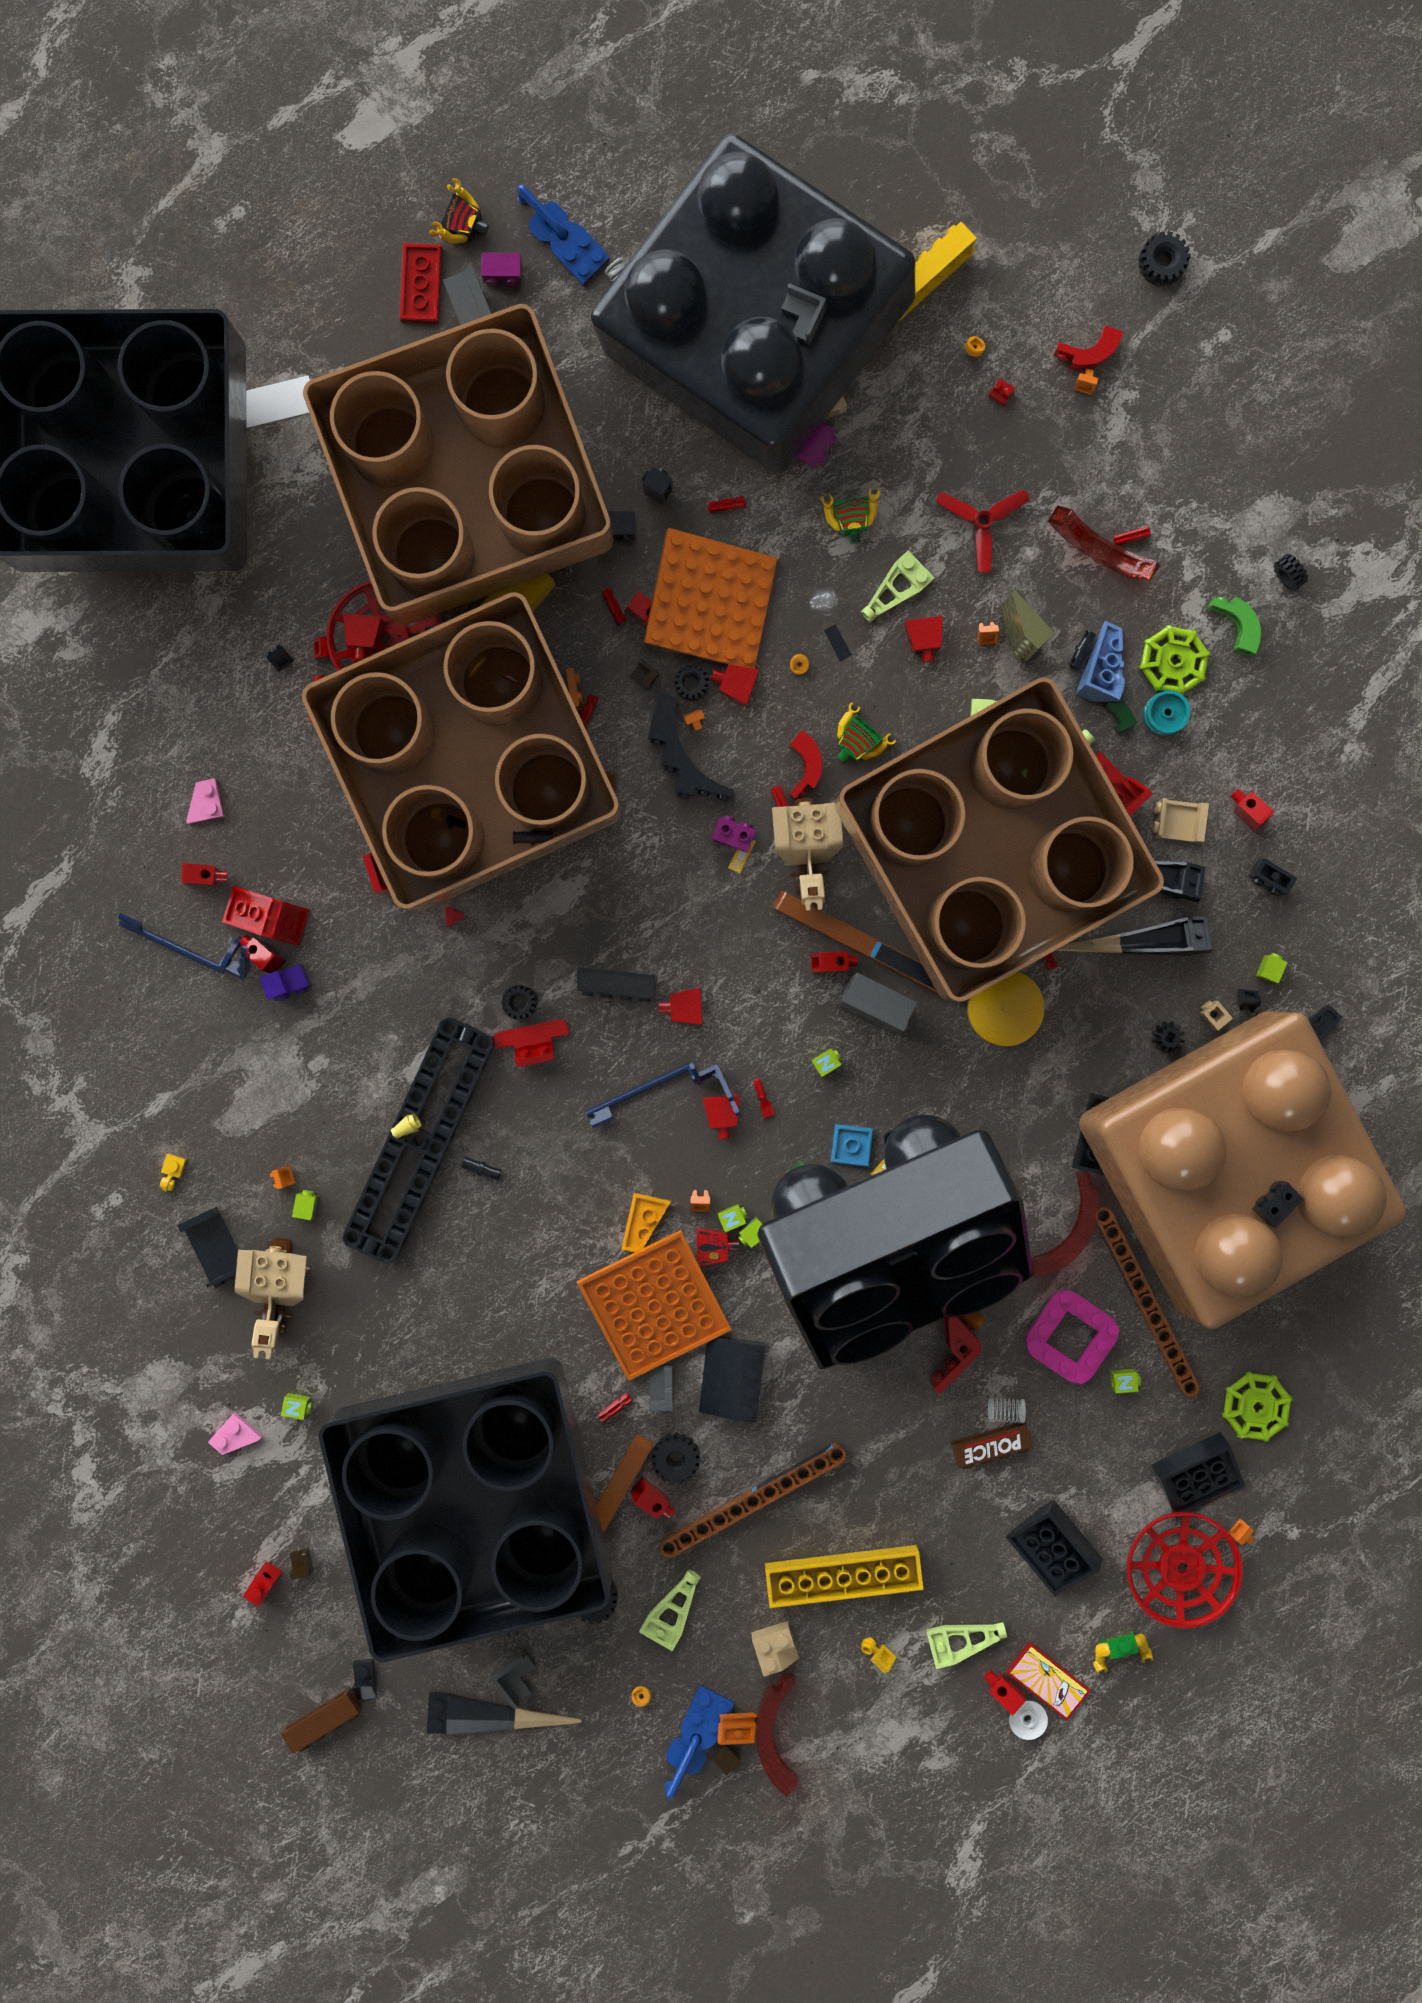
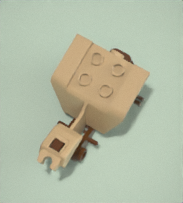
M811 798L797 799L793 806L773 807L772 827L774 829L775 852L789 866L798 865L799 872L791 873L790 876H799V882H796V892L801 894V904L805 905L806 911L811 910L810 905L813 902L817 904L818 910H822V906L825 903L822 874H828V871H818V863H827L843 847L842 821L835 809V803L814 805V801ZM803 867H807V875L803 874L806 871V868L803 869Z
M274 1238L269 1242L268 1249L265 1251L238 1250L235 1293L255 1303H265L263 1311H254V1314L262 1315V1320L257 1319L254 1325L251 1344L252 1350H254V1358L260 1356V1351L266 1353V1359L271 1358L272 1353L277 1350L278 1335L281 1336V1334L286 1333L287 1323L284 1322V1317H292V1314L285 1313V1305L294 1306L304 1299L305 1274H310L311 1266H306L307 1256L290 1254L291 1241L287 1238ZM276 1305L280 1306V1308H277L278 1316H275Z

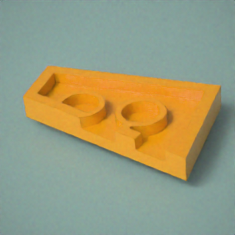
M634 1193L621 1250L637 1252L643 1249L671 1201Z

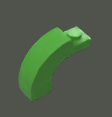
M1222 597L1211 600L1207 609L1228 616L1237 626L1238 637L1233 651L1250 657L1255 655L1260 644L1261 627L1254 610L1237 597L1232 599L1230 603Z

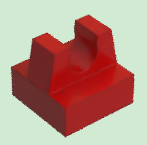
M999 378L988 397L1005 406L1016 388Z
M327 637L314 639V659L330 658L327 648Z
M454 906L445 907L446 927L455 926L454 921L464 920V912H454Z

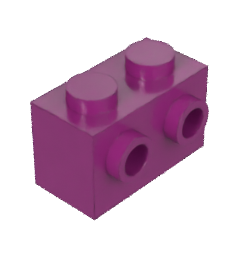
M481 253V276L483 283L495 286L498 283H506L509 286L522 283V259L520 253Z
M822 422L798 454L797 459L816 469L819 464L823 465L828 456L825 453L828 446L832 448L837 438L834 436L836 429Z
M724 815V818L719 817L712 840L748 853L756 830L752 829L753 825L742 822L741 825L735 823L734 818Z

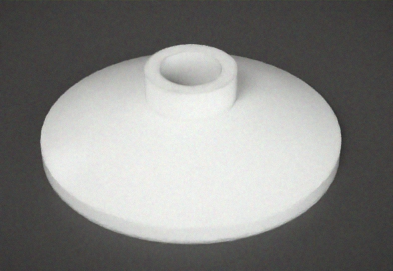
M1026 1701L1013 1716L1010 1714L1009 1723L1016 1736L1025 1740H1032L1040 1737L1045 1732L1048 1717L1040 1704L1034 1701ZM1026 1715L1031 1716L1029 1720H1024V1717Z

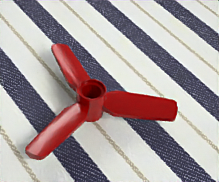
M1022 489L993 505L989 511L982 510L979 513L974 507L943 492L938 495L936 503L962 519L973 522L974 528L978 531L975 536L978 572L987 573L991 571L992 534L989 527L992 522L1002 520L1027 503L1029 497L1027 492ZM981 517L986 518L987 521H988V524H987V525H982V524H980L979 518H981Z

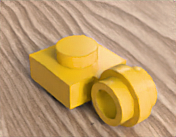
M172 1154L166 1155L161 1172L168 1174V1177H163L161 1180L160 1188L163 1191L173 1190L175 1186V1180H172L173 1176L177 1178L182 1177L187 1159Z
M869 1637L864 1639L861 1643L862 1651L868 1655L873 1653L871 1661L884 1674L889 1672L897 1657L884 1644L877 1647L874 1639Z

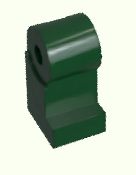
M1122 697L1119 701H1106V711L1112 714L1118 724L1114 727L1117 735L1137 723Z

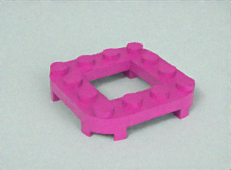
M1061 1290L1050 1295V1300L1031 1328L1027 1329L1025 1345L1027 1351L1045 1366L1072 1383L1083 1384L1092 1378L1118 1338L1119 1328L1112 1317L1074 1291ZM1067 1311L1097 1330V1333L1077 1362L1046 1343Z

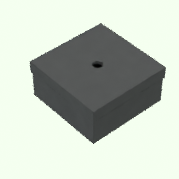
M473 266L465 269L464 272L443 280L460 325L492 314Z
M856 973L850 977L835 1006L891 1034L897 1035L905 1031L917 1002Z

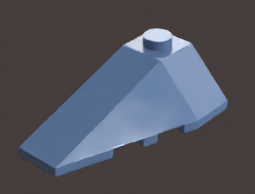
M1107 621L1103 623L1076 692L1077 695L1093 702L1120 700L1125 685L1122 670L1124 668V661H1122V628Z

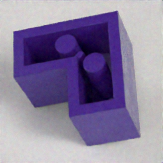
M299 964L283 971H275L259 978L267 999L274 1000L275 1002L289 999V995L295 992L297 995L307 992V988L312 986L304 964Z

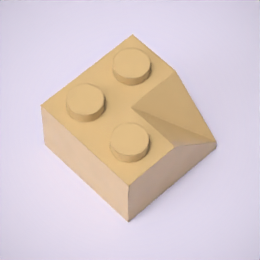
M788 1621L751 1632L752 1642L763 1676L783 1671L800 1659Z

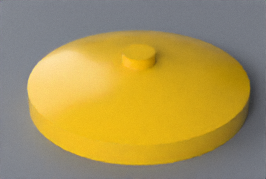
M1018 971L969 998L967 1002V1014L972 1028L982 1039L999 1046H1014L1027 1041L1039 1029L1044 1017V999L1039 987L1031 978Z

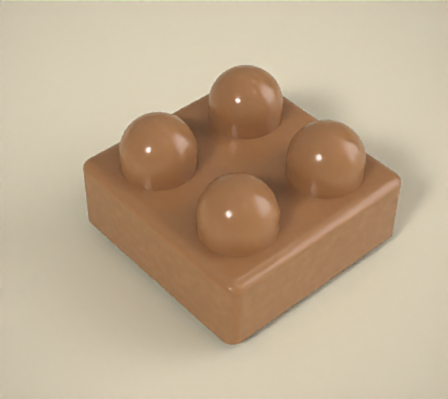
M518 304L317 377L308 381L304 386V400L378 602L395 623L409 625L603 554L611 549L614 538L610 518L537 318L531 307L525 304Z
M508 593L310 683L303 690L302 701L392 899L401 908L413 912L424 911L613 825L621 817L620 804L530 606L526 598L519 593ZM486 658L482 667L472 677H470V674L474 667L481 660ZM506 675L514 678L517 681L518 685L502 678L501 676ZM436 808L445 810V812L439 811V818L443 820L439 821L431 817V811ZM451 815L466 821L465 828L453 825L450 830L448 823H446L447 816ZM531 829H535V831H553V839L545 843H535V845H531V843L513 844V831H531Z
M1049 678L1034 680L843 788L835 802V809L938 994L946 1001H965L1157 894L1164 884L1163 875L1059 689ZM1027 768V775L1025 778L1021 774V772Z
M1264 1011L1083 1113L1079 1121L1080 1129L1175 1309L1181 1315L1208 1329H1216L1401 1223L1406 1215L1405 1205L1308 1018L1301 1013ZM1281 1180L1288 1182L1304 1200L1277 1228L1268 1226L1252 1208L1256 1205L1255 1202L1263 1195L1265 1196L1270 1191L1269 1188L1274 1182Z

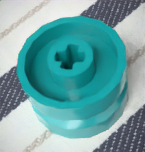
M1175 691L1158 693L1146 703L1143 709L1145 726L1150 732L1159 736H1167L1179 731L1187 724L1190 717L1188 701L1182 694Z

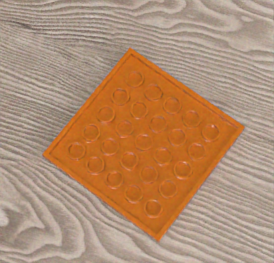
M668 528L643 643L727 665L731 664L755 669L777 557Z
M681 1230L577 1281V1285L628 1381L732 1330Z

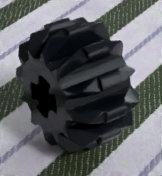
M1163 1021L1162 1027L1156 1025L1158 1032H1152L1153 1036H1157L1156 1039L1152 1040V1043H1158L1156 1049L1162 1048L1163 1053H1167L1168 1050L1170 1053H1175V1048L1180 1050L1181 1045L1179 1042H1185L1184 1039H1180V1036L1185 1035V1032H1178L1181 1026H1175L1173 1021H1170L1169 1025L1166 1021ZM1168 1034L1172 1035V1038H1169V1040H1165V1037H1167Z

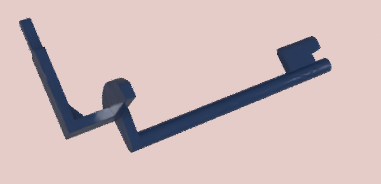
M119 913L120 926L219 973L225 974V972H228L244 980L250 971V952L247 946L243 945L241 948L239 963L232 960L241 946L239 942L242 937L240 936L233 942L226 955L223 956L218 964L142 928V922Z
M689 1062L586 1110L588 1118L595 1115V1118L590 1120L592 1128L600 1126L614 1119L610 1111L611 1107L688 1071L695 1085L698 1084L700 1086L703 1084L702 1081L711 1077L720 1080L735 1115H740V1111L718 1064L698 1073L694 1063Z

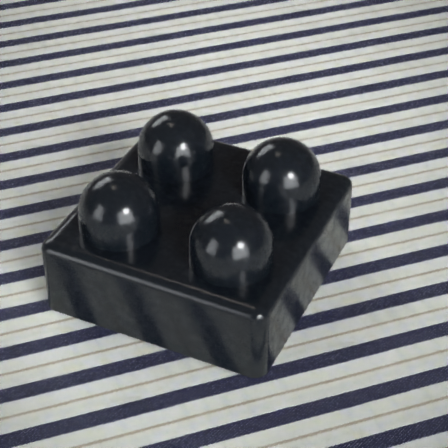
M727 134L720 139L591 312V321L602 350L607 357L769 471L781 473L789 468L913 303L916 287V262L914 255L908 249L739 135ZM789 284L826 298L827 309L810 345L799 341L793 333L798 318L781 311L788 294L787 287Z
M219 309L0 310V560L20 572L237 571L245 566L247 562L246 345L223 311ZM205 487V496L197 489ZM189 493L190 497L179 499L185 494Z
M916 1115L899 1123L890 1133L884 1149L886 1169L848 1186L844 1178L833 1169L819 1164H806L790 1170L777 1183L771 1202L774 1219L762 1224L758 1229L757 1236L786 1305L819 1369H827L835 1365L860 1363L877 1357L899 1345L911 1332L944 1317L970 1315L1000 1302L1013 1293L1020 1284L1033 1276L1023 1199L988 1132L975 1130L961 1136L959 1131L943 1118L934 1115Z
M546 1358L342 1407L320 1429L318 1436L369 1651L375 1660L388 1662L600 1611L608 1604L613 1573L564 1368L557 1359Z

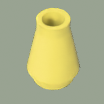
M408 1114L391 1129V1132L398 1139L417 1132L418 1128L421 1127V1122L415 1114Z

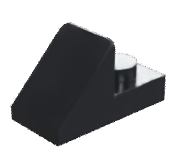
M373 1659L355 1660L353 1662L355 1683L352 1689L357 1700L377 1698Z

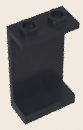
M217 1207L177 1225L180 1232H186L209 1280V1283L206 1284L207 1288L212 1285L214 1288L225 1284L224 1280L229 1277L232 1280L236 1279L238 1249Z

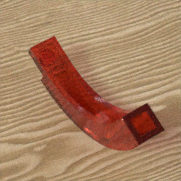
M1057 505L1048 520L1053 529L1079 551L1124 576L1134 580L1140 578L1151 582L1160 567L1157 561L1131 553L1103 538L1087 526L1072 509Z
M1076 1171L1080 1207L1072 1230L1055 1248L1041 1255L1031 1257L1033 1277L1035 1278L1055 1273L1071 1263L1082 1252L1093 1234L1097 1222L1096 1214L1099 1210V1194L1097 1188H1090L1089 1185H1092V1179L1090 1174H1087V1171Z
M790 1672L779 1679L777 1686L770 1683L761 1699L756 1718V1742L761 1764L771 1782L786 1797L798 1783V1776L780 1757L773 1741L772 1730L779 1705L796 1683L795 1676Z

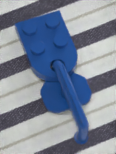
M519 185L518 202L521 204L527 202L537 212L529 221V230L539 241L550 242L554 256L583 286L610 259V256L582 226L575 222H567L566 212L556 202H548L543 206L524 185Z
M702 1685L699 1686L682 1721V1737L674 1739L666 1753L669 1764L677 1768L672 1781H667L664 1785L668 1799L674 1798L685 1773L695 1775L701 1771L706 1761L705 1750L712 1747L717 1741L718 1728L721 1721L720 1714H730L735 1704L734 1701Z

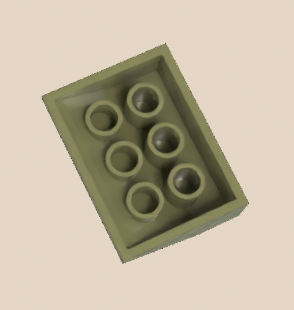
M1016 590L1009 595L1000 607L1011 649L1014 651L1013 655L1018 661L1026 663L1045 645L1055 632Z

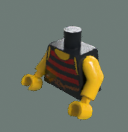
M457 178L451 179L455 183V188L450 184L447 185L449 191H456V194L452 195L441 224L439 222L431 224V226L436 228L437 232L430 230V235H439L441 239L452 245L465 243L466 241L471 242L476 233L486 236L489 225L481 222L482 215L478 204L461 187V183Z

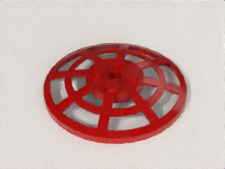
M371 581L365 582L346 593L331 613L326 634L330 658L337 671L343 669L339 662L341 659L350 657L353 663L359 662V660L354 659L355 649L347 647V650L335 651L334 631L337 621L344 624L343 615L340 614L350 600L364 592L368 603L358 609L355 615H363L371 609L373 616L381 617L384 620L376 651L367 650L370 656L409 639V635L419 631L423 633L426 628L434 624L435 626L440 625L438 615H433L424 621H417V624L407 628L405 625H399L390 616L381 615L378 608L381 605L378 600H375L371 590L373 585ZM385 634L391 636V641L388 644L381 642V637Z
M1183 1511L1160 1516L1147 1524L1138 1533L1128 1553L1126 1573L1128 1585L1134 1599L1150 1617L1170 1627L1195 1628L1216 1620L1232 1605L1241 1587L1243 1567L1240 1551L1226 1529L1210 1517L1199 1513ZM1182 1517L1181 1527L1168 1529L1159 1535L1152 1528L1163 1520ZM1190 1517L1206 1521L1214 1526L1218 1532L1209 1538L1201 1531L1189 1528ZM1147 1533L1152 1538V1541L1145 1551L1143 1561H1132L1138 1542ZM1180 1533L1178 1544L1169 1547L1163 1540V1538L1169 1535ZM1188 1533L1198 1536L1204 1542L1197 1548L1187 1544ZM1224 1537L1232 1550L1235 1567L1223 1566L1221 1554L1215 1545ZM1158 1545L1163 1551L1159 1561H1149L1152 1550ZM1209 1548L1213 1551L1216 1565L1206 1564L1202 1556ZM1180 1563L1187 1564V1569L1183 1572H1179L1177 1569ZM1142 1569L1144 1581L1150 1590L1143 1599L1138 1595L1134 1586L1132 1570ZM1148 1569H1159L1162 1579L1155 1586L1152 1585L1149 1578ZM1206 1572L1215 1573L1212 1584L1206 1589L1201 1583ZM1222 1574L1234 1575L1231 1589L1220 1604L1212 1594L1219 1586ZM1168 1585L1176 1590V1600L1166 1598L1160 1592ZM1196 1588L1201 1593L1195 1599L1184 1601V1591ZM1156 1597L1164 1604L1176 1607V1619L1162 1616L1153 1611L1148 1605ZM1206 1600L1214 1608L1213 1611L1202 1617L1184 1620V1608L1196 1606Z

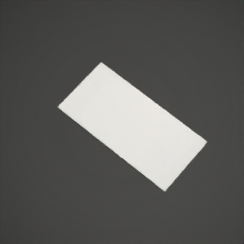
M309 375L247 390V428L309 413L303 397L304 386L310 381Z

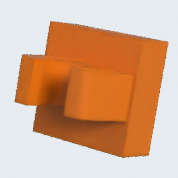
M1087 368L1085 374H1079L1074 386L1075 391L1089 395L1093 394L1098 382V378L1093 377L1094 370Z
M990 622V626H983V623H980L977 637L978 645L997 644L999 635L998 625Z
M701 709L683 715L685 723H692L695 731L702 729L700 720L705 717Z
M290 1165L273 1170L270 1173V1177H274L275 1180L274 1188L281 1189L295 1184Z
M697 1190L693 1191L690 1211L710 1212V1197L707 1190H704V1196H697Z
M1239 1519L1229 1531V1534L1241 1545L1245 1542L1251 1545L1255 1540L1251 1536L1254 1530L1242 1519Z

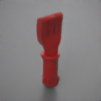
M755 1079L753 1085L758 1094V1099H761L760 1108L764 1119L774 1116L771 1103L765 1098L767 1094H765L762 1081Z

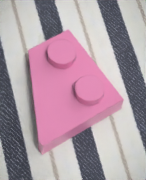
M217 779L196 782L186 820L187 824L225 817Z
M235 1412L208 1443L224 1455L259 1441L263 1436Z

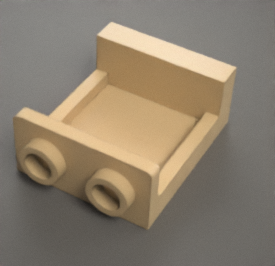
M1167 798L1159 799V802L1155 804L1154 810L1155 814H1157L1156 821L1153 822L1152 832L1155 833L1154 838L1193 843L1204 842L1209 803L1197 804L1167 800Z

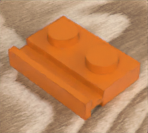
M574 667L566 668L569 694L576 709L581 710L580 703H583L582 692H578L577 684H580L579 672L575 673Z
M720 1714L718 1744L755 1743V1718H757V1714Z

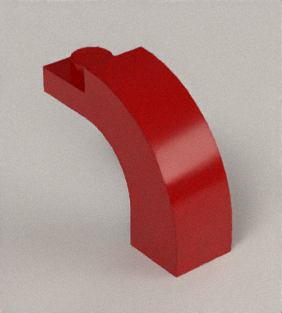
M1105 325L1095 346L1088 349H1079L1059 342L1053 356H1056L1058 360L1063 362L1070 361V370L1086 371L1087 368H1097L1112 356L1121 340L1123 331Z
M803 730L800 731L789 746L802 758L805 764L803 778L789 794L793 800H796L797 797L801 799L808 791L805 788L806 786L813 790L822 772L820 750L815 741Z

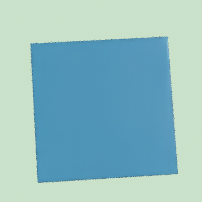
M835 1124L830 1162L869 1167L873 1128Z

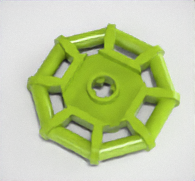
M1166 625L1163 630L1144 641V652L1139 668L1154 687V691H1175L1184 696L1187 691L1206 680L1205 674L1208 658L1211 654L1197 636V631ZM1174 635L1186 637L1185 642L1174 640ZM1167 636L1169 642L1160 647L1157 642ZM1191 641L1193 642L1199 653L1195 654L1194 651L1192 652V650L1190 649L1191 646L1189 645ZM1153 649L1157 651L1155 662L1149 663ZM1174 655L1180 660V663L1173 665V662H1171V658ZM1196 659H1200L1198 671L1194 669ZM1156 667L1157 672L1162 677L1158 680L1150 668ZM1191 674L1194 678L1184 684L1182 679ZM1166 679L1177 681V686L1163 683Z
M1249 1371L1225 1389L1227 1392L1222 1416L1229 1422L1240 1439L1249 1438L1268 1442L1272 1436L1284 1427L1289 1426L1288 1420L1293 1398L1278 1381L1277 1376L1255 1374ZM1255 1381L1267 1383L1266 1388L1256 1387ZM1249 1384L1250 1388L1245 1389L1242 1394L1237 1392L1244 1385ZM1273 1388L1279 1393L1280 1398L1276 1399L1272 1395L1271 1391ZM1234 1396L1239 1398L1237 1410H1232ZM1259 1402L1262 1405V1409L1255 1412L1253 1406ZM1283 1404L1281 1417L1277 1416L1278 1407ZM1240 1415L1245 1422L1244 1425L1241 1427L1234 1417ZM1276 1420L1277 1423L1267 1430L1266 1426H1268V1423ZM1250 1426L1260 1427L1261 1431H1249Z

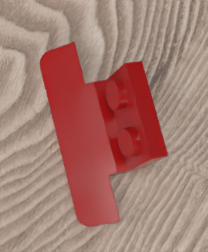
M559 1019L500 1031L494 1035L495 1049L514 1045L517 1068L552 1061L555 1059L552 1037L569 1034V1029L566 1021Z

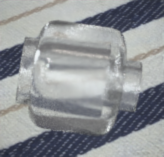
M830 587L814 591L812 599H809L812 611L816 610L819 615L833 612L836 610V605H839L837 593L835 590L832 591Z

